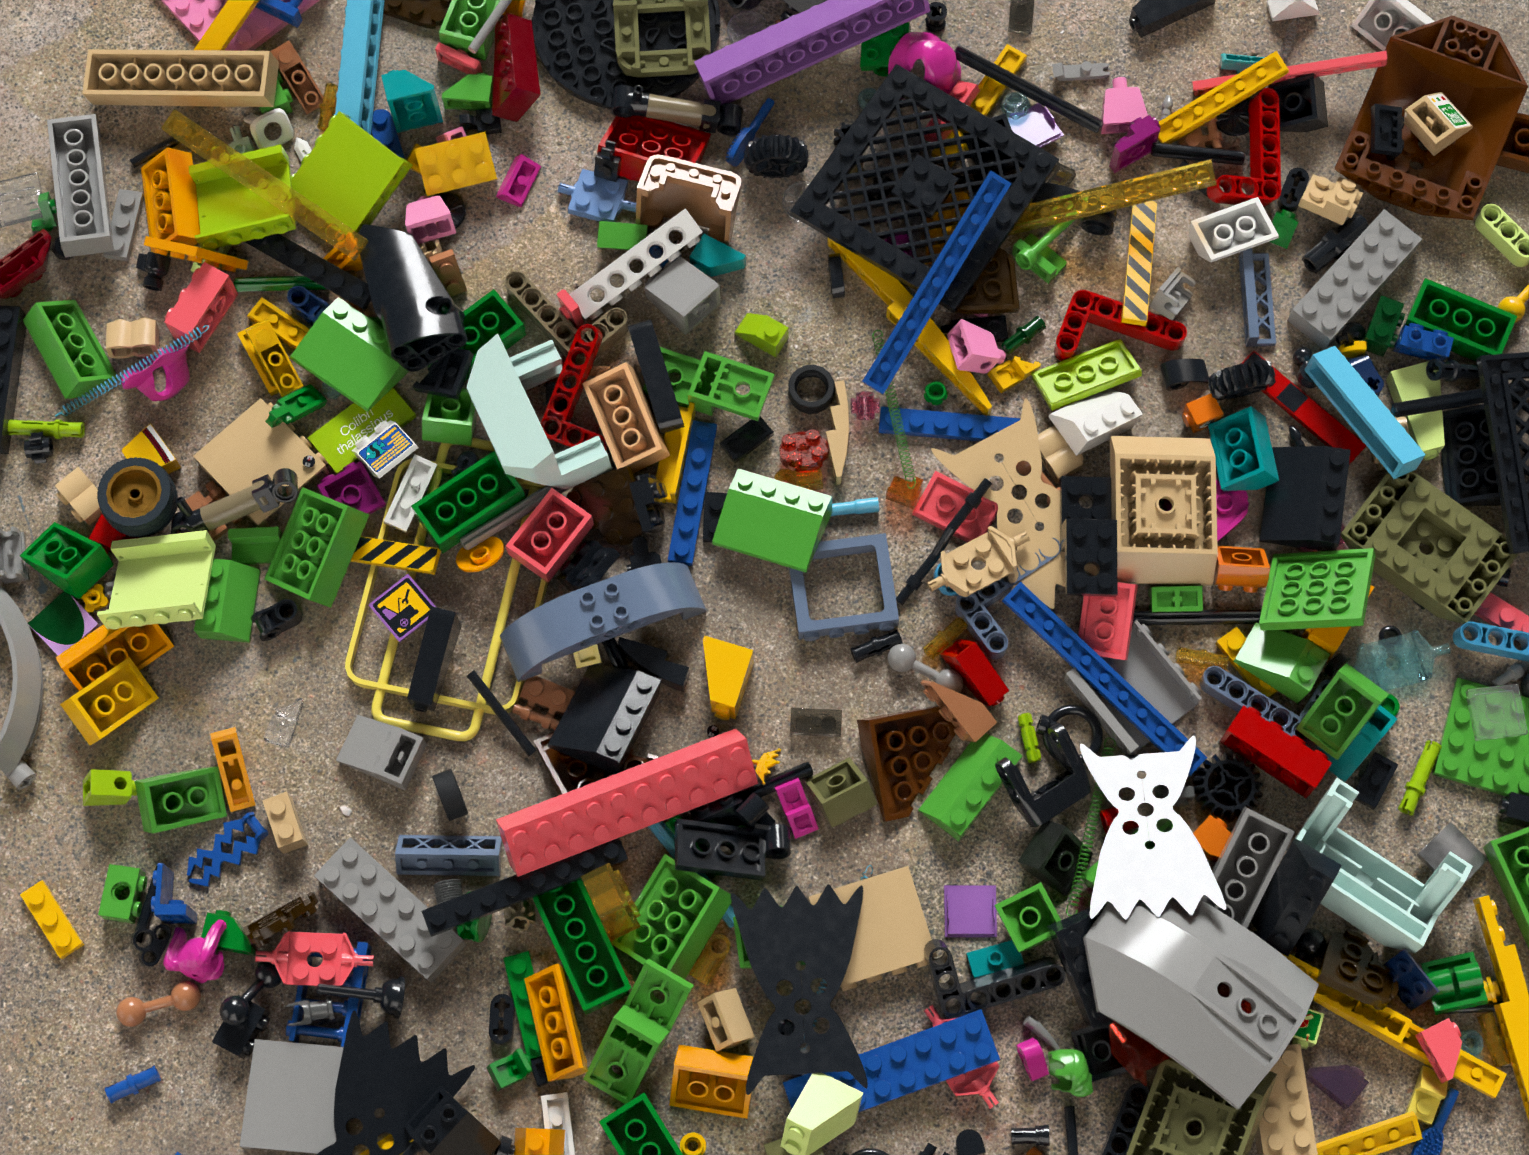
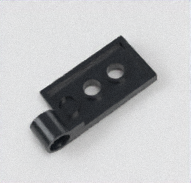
M677 819L674 823L675 870L762 881L765 878V858L784 859L791 854L790 828L785 825L774 824L769 826L754 824L752 828L685 819ZM695 843L704 844L707 848V851H699L696 848ZM720 846H727L731 850L732 855L724 854Z

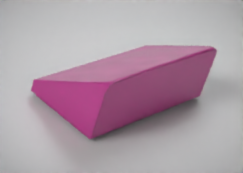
M523 154L516 156L496 197L515 206L522 207L541 166Z

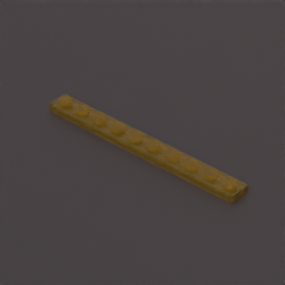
M176 109L172 111L160 128L284 214H289L293 220L355 261L369 242L366 238Z
M1212 160L1032 203L1008 236L1215 186L1217 184Z

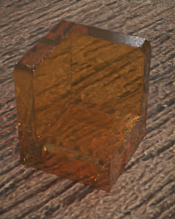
M895 476L891 486L886 491V499L914 509L923 486V479L914 476L916 478L915 484V481H906Z

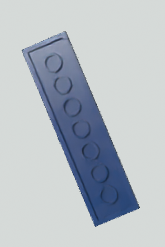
M980 1009L859 1054L867 1077V1089L848 1071L825 1072L824 1074L863 1092L858 1111L860 1113L998 1062L1000 1057L983 1011ZM812 1073L783 1082L791 1108L795 1105Z

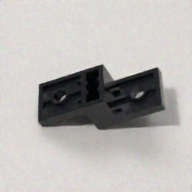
M1060 477V552H1065V595L1116 597L1118 595L1117 520H1112L1111 477ZM1082 496L1089 497L1092 500V507L1083 508L1079 503V498ZM1094 564L1098 569L1097 575H1087L1084 570L1085 565Z

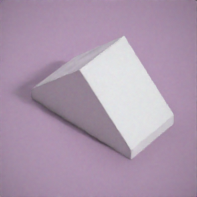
M1315 0L1267 1L1272 21L1319 14Z

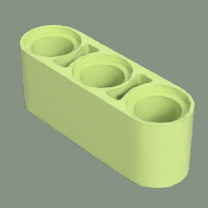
M1495 204L1485 205L1475 220V226L1478 231L1513 265L1517 267L1527 266L1529 264V235L1499 206ZM1484 216L1492 218L1493 221H1488ZM1502 233L1508 234L1510 238L1504 237ZM1519 250H1524L1527 255H1523Z

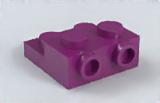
M1148 115L1143 119L1141 117L1135 119L1129 125L1127 136L1120 138L1115 143L1109 165L1114 174L1151 153V146L1153 143H1157L1160 133V124L1155 117Z
M361 461L357 464L352 462L346 465L341 473L335 476L334 474L328 475L321 480V484L317 485L323 496L369 515L386 506Z

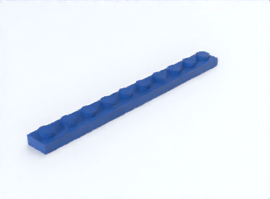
M993 171L988 173L871 365L862 383L882 395L885 393L1012 183Z
M1021 581L1002 600L1006 606L1072 668H1075L1095 690L1162 753L1177 752L1182 749L1188 739ZM1196 746L1188 777L1208 758Z

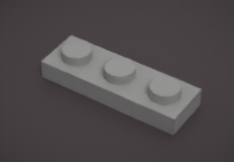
M119 189L111 220L114 251L104 252L105 258L129 262L143 206V192Z

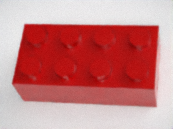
M1243 705L1219 742L1241 757H1246L1247 761L1307 799L1332 764L1327 760L1328 757L1319 750L1313 751L1305 746L1306 743L1301 738L1285 733L1283 731L1284 728L1274 721L1269 722L1262 718V714L1255 708H1247Z

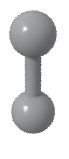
M897 644L890 649L887 659L893 670L906 672L913 669L937 684L958 693L962 691L964 685L963 678L956 670L946 669L938 672L916 660L914 650L906 644Z

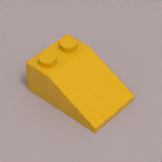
M128 657L60 705L91 746L159 699V697L131 658Z

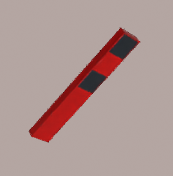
M1253 351L1242 363L1265 359ZM1274 368L1276 382L1266 390H1262V392L1324 445L1351 450L1350 465L1366 448V445Z

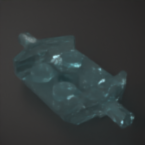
M1413 630L1407 634L1367 644L1361 643L1357 648L1353 668L1384 691L1430 680L1432 678L1434 659L1437 656L1450 654L1451 650L1448 648V643L1435 647L1431 646L1417 630ZM1392 657L1398 661L1399 667L1397 670H1391L1387 667V658Z

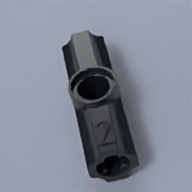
M1355 213L1343 225L1330 229L1321 238L1319 243L1303 256L1302 261L1305 267L1310 272L1316 274L1334 258L1339 259L1369 226L1367 220L1362 215Z

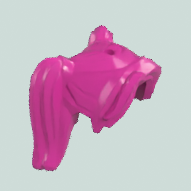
M217 920L211 926L205 939L199 937L187 941L185 930L181 927H176L164 957L163 964L165 969L180 971L201 984L207 980L219 979L224 970V958L221 951H218L217 955L215 951L223 932L227 928L224 920Z

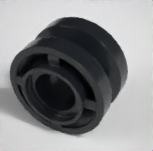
M1098 202L1087 203L1084 206V216L1081 218L1080 227L1094 235L1106 236L1112 234L1114 229L1113 222L1116 221L1117 211L1107 204Z

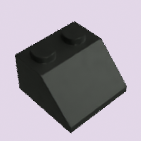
M1047 821L1039 827L1018 862L1031 875L1062 895L1067 896L1073 886L1072 882L1075 881L1073 878L1075 877L1074 873L1077 872L1075 870L1077 863H1088V861L1079 859V854H1089L1090 857L1080 855V857L1090 860L1093 853L1081 850L1082 842L1066 826Z

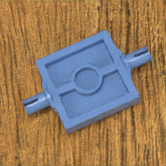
M582 169L579 179L574 186L560 183L558 186V193L571 195L568 214L598 222H616L617 216L623 209L636 213V202L625 200V193L628 188L627 180L619 178L617 182L594 176L593 171Z

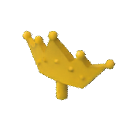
M780 748L764 753L760 760L752 759L753 764L757 765L755 772L763 785L766 784L764 777L771 773L768 769L780 763V761L774 759L779 756L776 753L781 752Z

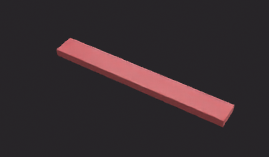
M1380 51L1287 66L1289 73L1271 84L1312 73L1320 77L1383 67L1387 65V52ZM1235 75L1192 81L1194 96L1204 95Z

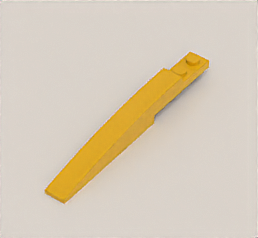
M828 238L827 245L836 254L840 253L841 259L888 305L886 317L896 326L913 296L898 279ZM930 318L914 345L983 415L990 416L992 405L971 372L957 369L949 341Z
M1487 895L1474 899L1473 903L1504 1002L1494 1005V1009L1529 1122V994L1515 944L1504 946L1503 941L1506 940L1502 926H1498L1496 920L1498 915L1497 906Z
M1282 954L1314 981L1317 980L1319 973L1317 968L1291 954L1288 957ZM1316 981L1319 986L1313 1001L1433 1068L1415 1037L1416 1034L1425 1029L1413 1024V1020L1387 1006L1383 1010H1377L1371 1005L1358 1001ZM1460 1049L1453 1077L1494 1099L1507 1074Z

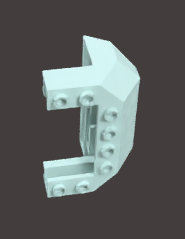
M496 334L477 351L466 388L505 474L537 484L567 490L612 470L608 454L599 436L554 454L525 392L528 389L559 377L563 368V362L553 340L509 358L499 335Z
M1336 778L1296 836L1297 840L1342 865L1320 904L1382 945L1399 950L1406 949L1408 952L1416 953L1424 946L1438 916L1463 886L1473 866L1450 851L1426 883H1421L1337 828L1340 821L1351 808L1352 802L1359 792Z

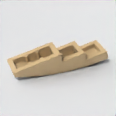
M844 380L834 382L837 405L830 407L833 430L826 431L825 438L836 485H840L843 478L849 440V407Z

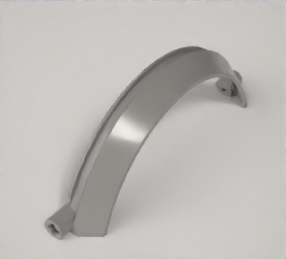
M0 586V625L8 642L13 673L9 709L0 732V770L18 790H22L29 786L36 778V774L21 757L24 752L31 748L38 729L43 703V672L38 647L32 631L19 607Z

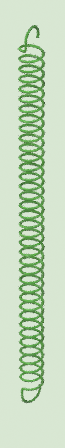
M873 339L874 346H875V350H876V354H877V356H878L879 353H877V351H881V350L876 349V347H878V345L884 344V343H883V342L876 343V342L874 341V339ZM885 391L895 436L896 433L905 434L903 432H897L900 430H904L902 428H897L903 425L896 424L898 422H902V417H900L901 414L899 416L894 417V415H891L893 411H890L892 407H889L892 403L897 401H889L888 398L894 399L896 398L897 394H895V392L888 393ZM897 435L895 439L897 440V437H901V438H906V437H904L905 435H903V436H898V435ZM898 439V440L896 441L897 444H898V441H902V442H906V443H905V444H900V443H899V444L897 445V447L899 448V445H903V446H907L906 448H908L909 446L906 445L908 442L905 441L906 439H904V440H899V439ZM899 451L900 453L909 454L908 456H910V453ZM900 455L901 457L910 458L909 460H911V457ZM901 459L905 480L906 477H913L908 476L914 474L912 473L914 469H911L913 465H910L912 461ZM914 477V480H906V481H915V484H916V478H915V477Z
M1105 739L1104 749H1107V750H1109V751H1114L1113 748H1109V747L1106 748V747H1105V743H1106V740H1107V739ZM1104 752L1107 755H1113L1111 752ZM1101 791L1093 792V795L1094 793L1104 795V793ZM1095 795L1093 796V797H1096V798H1098V799H1103L1102 796H1098V795H1097V796H1095ZM1092 797V800H1093L1094 802L1100 803V804L1103 803V802L1100 801V800H1094L1093 797ZM1097 804L1091 805L1097 808H1101V806ZM1090 806L1089 813L1091 810L1095 812H1100L1099 809H1092ZM1090 813V814H1088V819H1091V820H1093V821H1098L1097 818H1090L1089 815H1093V816L1099 817V814H1096V813ZM1088 822L1091 825H1098L1095 822ZM1087 826V827H1086V828H1089V829H1092V830H1096L1095 827H1091V826H1089V827ZM1085 828V831H1086L1087 833H1089V834H1096V833L1093 832V831H1087L1086 828ZM1090 835L1084 836L1090 839H1094V837ZM1083 837L1082 844H1083L1084 841H1086V842H1088V843H1093V841H1091V840H1085L1084 837ZM1083 844V845H1081V850H1084V851H1086V852H1091V850H1089V849H1083V848H1082V846H1085V847H1088V848H1092L1091 845H1088V844ZM1081 853V854H1079V859H1082V860H1084V861H1089V859H1087V858H1081V857H1080V855H1084V856H1086V857H1090L1089 854H1086V853ZM1079 862V863H1077V868H1080V869H1082V870H1087V868H1085V867H1079V866H1078V864H1082V865H1084V866H1088L1087 863H1084V862ZM1077 871L1074 873L1075 877L1085 879V877L1076 875V873L1086 875L1085 872ZM1075 880L1072 882L1073 886L1083 888L1081 885H1074V882L1084 884L1083 881ZM1072 886V890L1070 891L1071 895L1075 897H1081V895L1072 894V891L1082 893L1081 890L1073 889ZM1071 895L1069 896L1070 899L1068 900V902H1069L1070 900H1073V901H1076V902H1080L1079 899H1072V898H1071ZM1069 902V904H1068V905L1071 904V905H1073V906H1079V905L1076 904V903H1070V902ZM1067 905L1066 913H1067L1068 916H1072V915H1069L1068 912H1067V910H1068V905Z

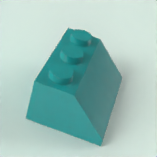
M405 69L400 71L392 70L387 74L381 75L397 133L443 122L433 84Z
M1250 406L1208 425L1212 447L1216 456V467L1221 490H1258L1279 481L1267 421L1263 414Z

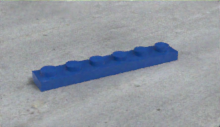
M881 407L879 433L895 434L889 408ZM898 408L901 414L900 417H902L901 421L903 422L901 425L904 426L902 429L905 430L903 433L909 436L980 442L1021 419Z
M693 420L668 563H682L687 566H693L717 424Z

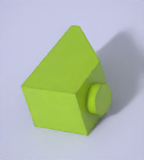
M747 313L734 334L776 358L789 339V327L768 315Z

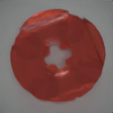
M815 429L786 434L781 439L782 443L779 446L780 461L786 468H788V465L795 468L796 472L808 473L816 471L829 458L828 443L820 436V432Z

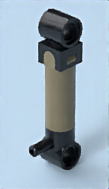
M618 85L613 90L611 113L621 118H629L634 115L699 126V131L716 133L717 129L719 133L727 136L738 135L741 130L743 109L741 106L732 103L721 105V101L704 99V103L643 93V87L640 85L634 88L627 85Z
M289 468L279 469L274 473L272 480L268 474L253 480L252 486L192 511L184 497H178L175 503L181 512H177L171 521V534L204 530L208 532L260 509L265 513L279 507L280 502H291L297 497L298 493L297 474Z

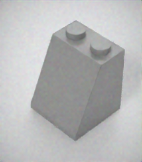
M681 256L671 263L668 262L664 266L663 271L657 277L655 275L652 276L644 287L646 298L685 336L721 304L720 285Z

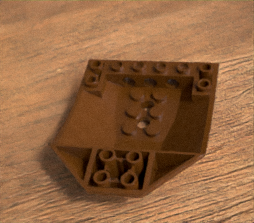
M1449 16L1390 37L1385 49L1387 52V65L1377 68L1334 170L1360 185V188L1376 199L1424 216L1473 220L1528 85L1498 31L1455 16ZM1442 92L1473 126L1471 130L1433 156L1429 150L1419 148L1418 142L1420 140L1404 124L1402 129L1404 149L1394 160H1387V155L1371 153V107L1374 104L1402 107V116L1404 117L1405 109L1424 95ZM1418 162L1422 165V168L1419 170L1413 169L1410 163Z

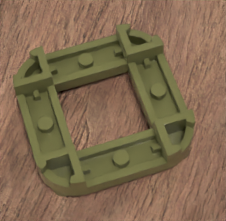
M708 0L613 1L616 57L619 67L626 76L655 77L694 74L698 72L694 61L711 54ZM685 11L687 49L640 51L639 13Z

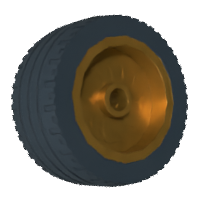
M141 457L126 458L108 468L100 480L97 491L100 510L109 524L122 534L141 538L159 533V531L167 527L177 511L175 500L178 498L176 487L168 473L154 461Z

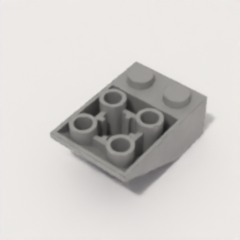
M357 715L336 761L406 791L427 743L423 737L402 728Z

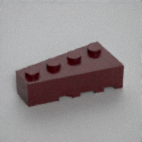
M506 13L495 26L492 115L518 122L539 98L541 93L532 21Z

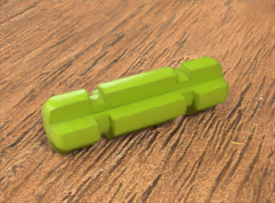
M1030 713L1018 715L1019 726L1022 727L1020 731L1024 748L1027 750V760L1029 763L1041 761L1040 749H1037L1039 745L1035 728L1032 726V715Z

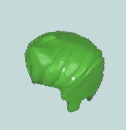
M1059 1049L1048 1052L1049 1073L1059 1079V1084H1052L1051 1089L1070 1092L1076 1097H1085L1093 1093L1092 1074L1089 1073L1087 1060L1083 1052L1074 1049Z

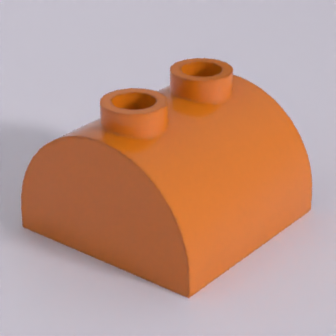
M1217 546L1218 555L1213 584L1218 585L1219 590L1231 591L1233 586L1243 587L1245 592L1256 593L1258 588H1266L1270 566L1264 549Z

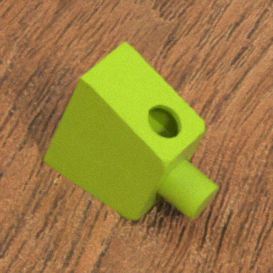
M91 769L82 781L83 806L126 804L132 796H137L136 780H132V773L130 771Z

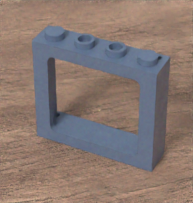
M886 533L821 541L812 559L876 552L884 610L881 612L811 620L808 612L803 572L789 568L798 639L804 638L805 641H814L819 639V636L829 635L830 638H838L844 636V633L854 632L856 635H861L873 629L890 631L898 626L899 615Z

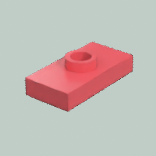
M440 42L437 44L435 51L438 61L467 75L483 73L481 62L470 57L465 51L461 49L455 50Z
M562 289L556 294L561 306L559 311L578 329L584 324L581 311L568 292Z

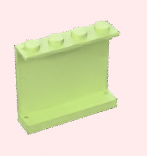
M207 530L112 541L111 551L119 562L109 609L97 612V616L107 629H119L123 627H141L143 625L203 619L216 544Z

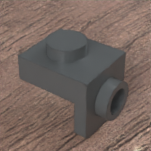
M1157 785L1154 787L1156 797L1162 799L1168 796L1169 790L1166 786ZM1183 787L1180 797L1173 806L1181 807L1188 805V802H1191L1195 797L1194 787Z

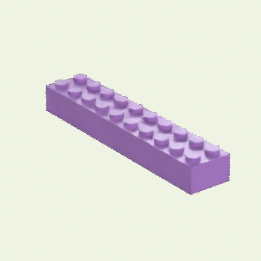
M827 0L784 21L771 25L762 31L749 35L738 42L727 45L716 52L705 55L694 61L709 99L721 101V105L731 103L922 16L931 10L928 0Z

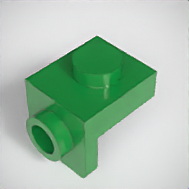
M49 192L39 194L38 204L43 217L32 220L31 228L33 232L41 231L43 228L48 232L57 225L56 200L51 199Z
M1284 209L1281 213L1276 212L1272 224L1279 237L1269 242L1286 249L1288 248L1299 222L1298 219H1295V213Z
M521 1048L486 1067L498 1091L526 1079L532 1072L531 1060L527 1054H524Z

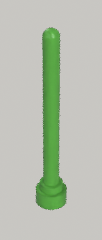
M1087 196L1031 248H1023L1016 254L1015 261L1018 266L1024 270H1029L1036 264L1038 254L1083 214L1084 206L1087 203L1094 202V199L1091 196Z

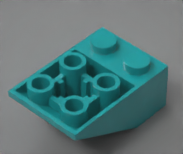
M1380 706L1338 760L1312 741L1307 747L1313 751L1319 750L1328 757L1327 760L1332 763L1328 770L1340 780L1346 782L1397 721V718Z

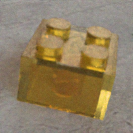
M607 863L581 876L596 912L612 941L640 928L637 917L641 916L631 897V892L619 869L614 871L610 863Z

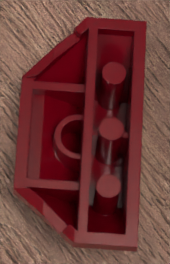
M44 228L0 259V299L18 296L23 291V287L40 280L43 273L47 270L52 237Z

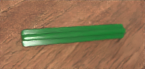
M305 276L236 277L234 279V286L237 292L286 291L295 286H302L307 290L326 289Z

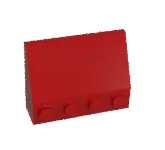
M634 115L629 118L616 116L598 144L597 153L601 152L602 147L605 148L606 140L616 142L615 156L621 158L620 176L639 182L647 160L653 155H664L701 164L711 134L670 121Z

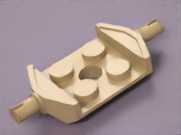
M990 526L987 533L948 553L942 551V574L927 582L930 591L933 592L945 585L953 589L960 596L968 597L1017 571L1015 551H1017L1018 546L1030 541V537L1024 531L1014 538H1009ZM975 561H982L986 564L981 570H976L971 565Z

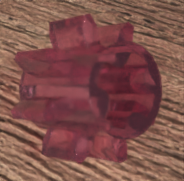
M870 391L857 392L856 399L851 398V414L856 413V418L859 420L874 419L875 413H880V398H874V393Z

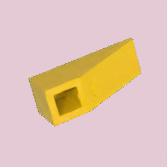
M266 319L245 330L281 397L304 386L269 320Z

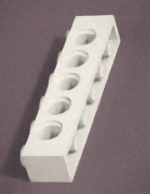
M686 208L569 294L578 304L584 320L587 318L591 320L597 318L603 313L601 309L608 303L613 306L623 298L622 292L628 288L632 292L642 284L641 278L647 274L652 277L662 269L661 263L667 259L671 263L681 255L680 249L686 245L691 248L701 240L699 235L703 231ZM678 231L681 233L682 241L679 244L671 243L669 240L670 232ZM654 245L661 247L663 251L662 257L658 259L652 258L649 254L650 247ZM631 261H641L643 270L640 273L632 272L629 267ZM614 274H619L624 279V284L619 288L613 287L610 283V278ZM601 289L604 292V299L601 302H594L590 297L592 290Z

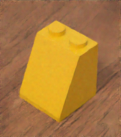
M704 635L703 646L711 712L715 713V717L722 720L736 719L754 664L753 650Z

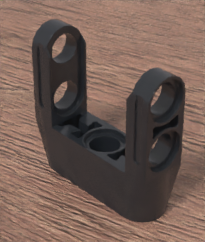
M1056 723L1048 729V740L1064 772L1034 792L1030 793L1018 767L1013 765L1009 759L1003 758L995 763L996 771L1014 806L1030 827H1038L1046 823L1091 792L1086 768L1067 730L1060 723Z

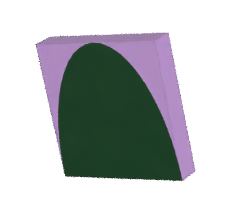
M62 592L28 622V625L57 655H60L100 627L89 613L66 592Z

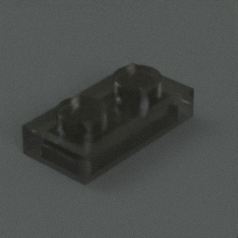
M1010 0L1008 32L1031 34L1034 0Z
M791 708L790 735L841 737L842 710Z

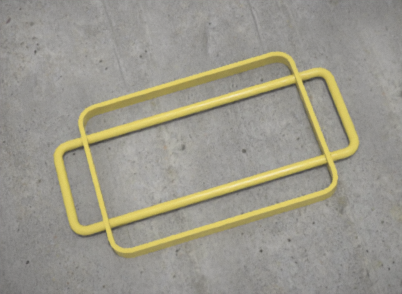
M473 438L472 445L468 446L495 451L491 441ZM440 444L436 461H431L436 463L437 467L430 480L427 495L439 488L442 473L452 474L451 470L457 467L445 464L449 448L452 445L458 444ZM412 458L399 465L395 473L383 521ZM515 478L522 488L529 489L528 496L546 486ZM532 512L522 517L520 527ZM382 521L378 539L386 540L390 525ZM420 522L414 545L424 546L427 531ZM514 558L511 560L482 676L483 682L489 689L502 642L500 634L505 630L521 565ZM371 565L346 657L345 669L348 677L357 686L376 690L371 707L373 719L393 725L406 731L454 741L466 742L473 739L480 729L483 714L496 715L491 707L486 705V701L480 693H478L476 702L439 696L437 703L474 710L471 725L464 732L392 718L382 713L381 707L385 692L406 697L409 692L408 688L388 685L399 642L392 633H390L378 682L360 679L353 674V663L379 566ZM407 570L406 575L409 574L415 580L417 572ZM541 579L534 609L541 606L544 601L548 582ZM516 680L511 700L503 705L507 713L513 710L515 704H518L524 680L520 682Z

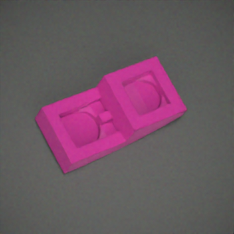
M798 778L774 787L795 839L819 830L811 806L807 801Z

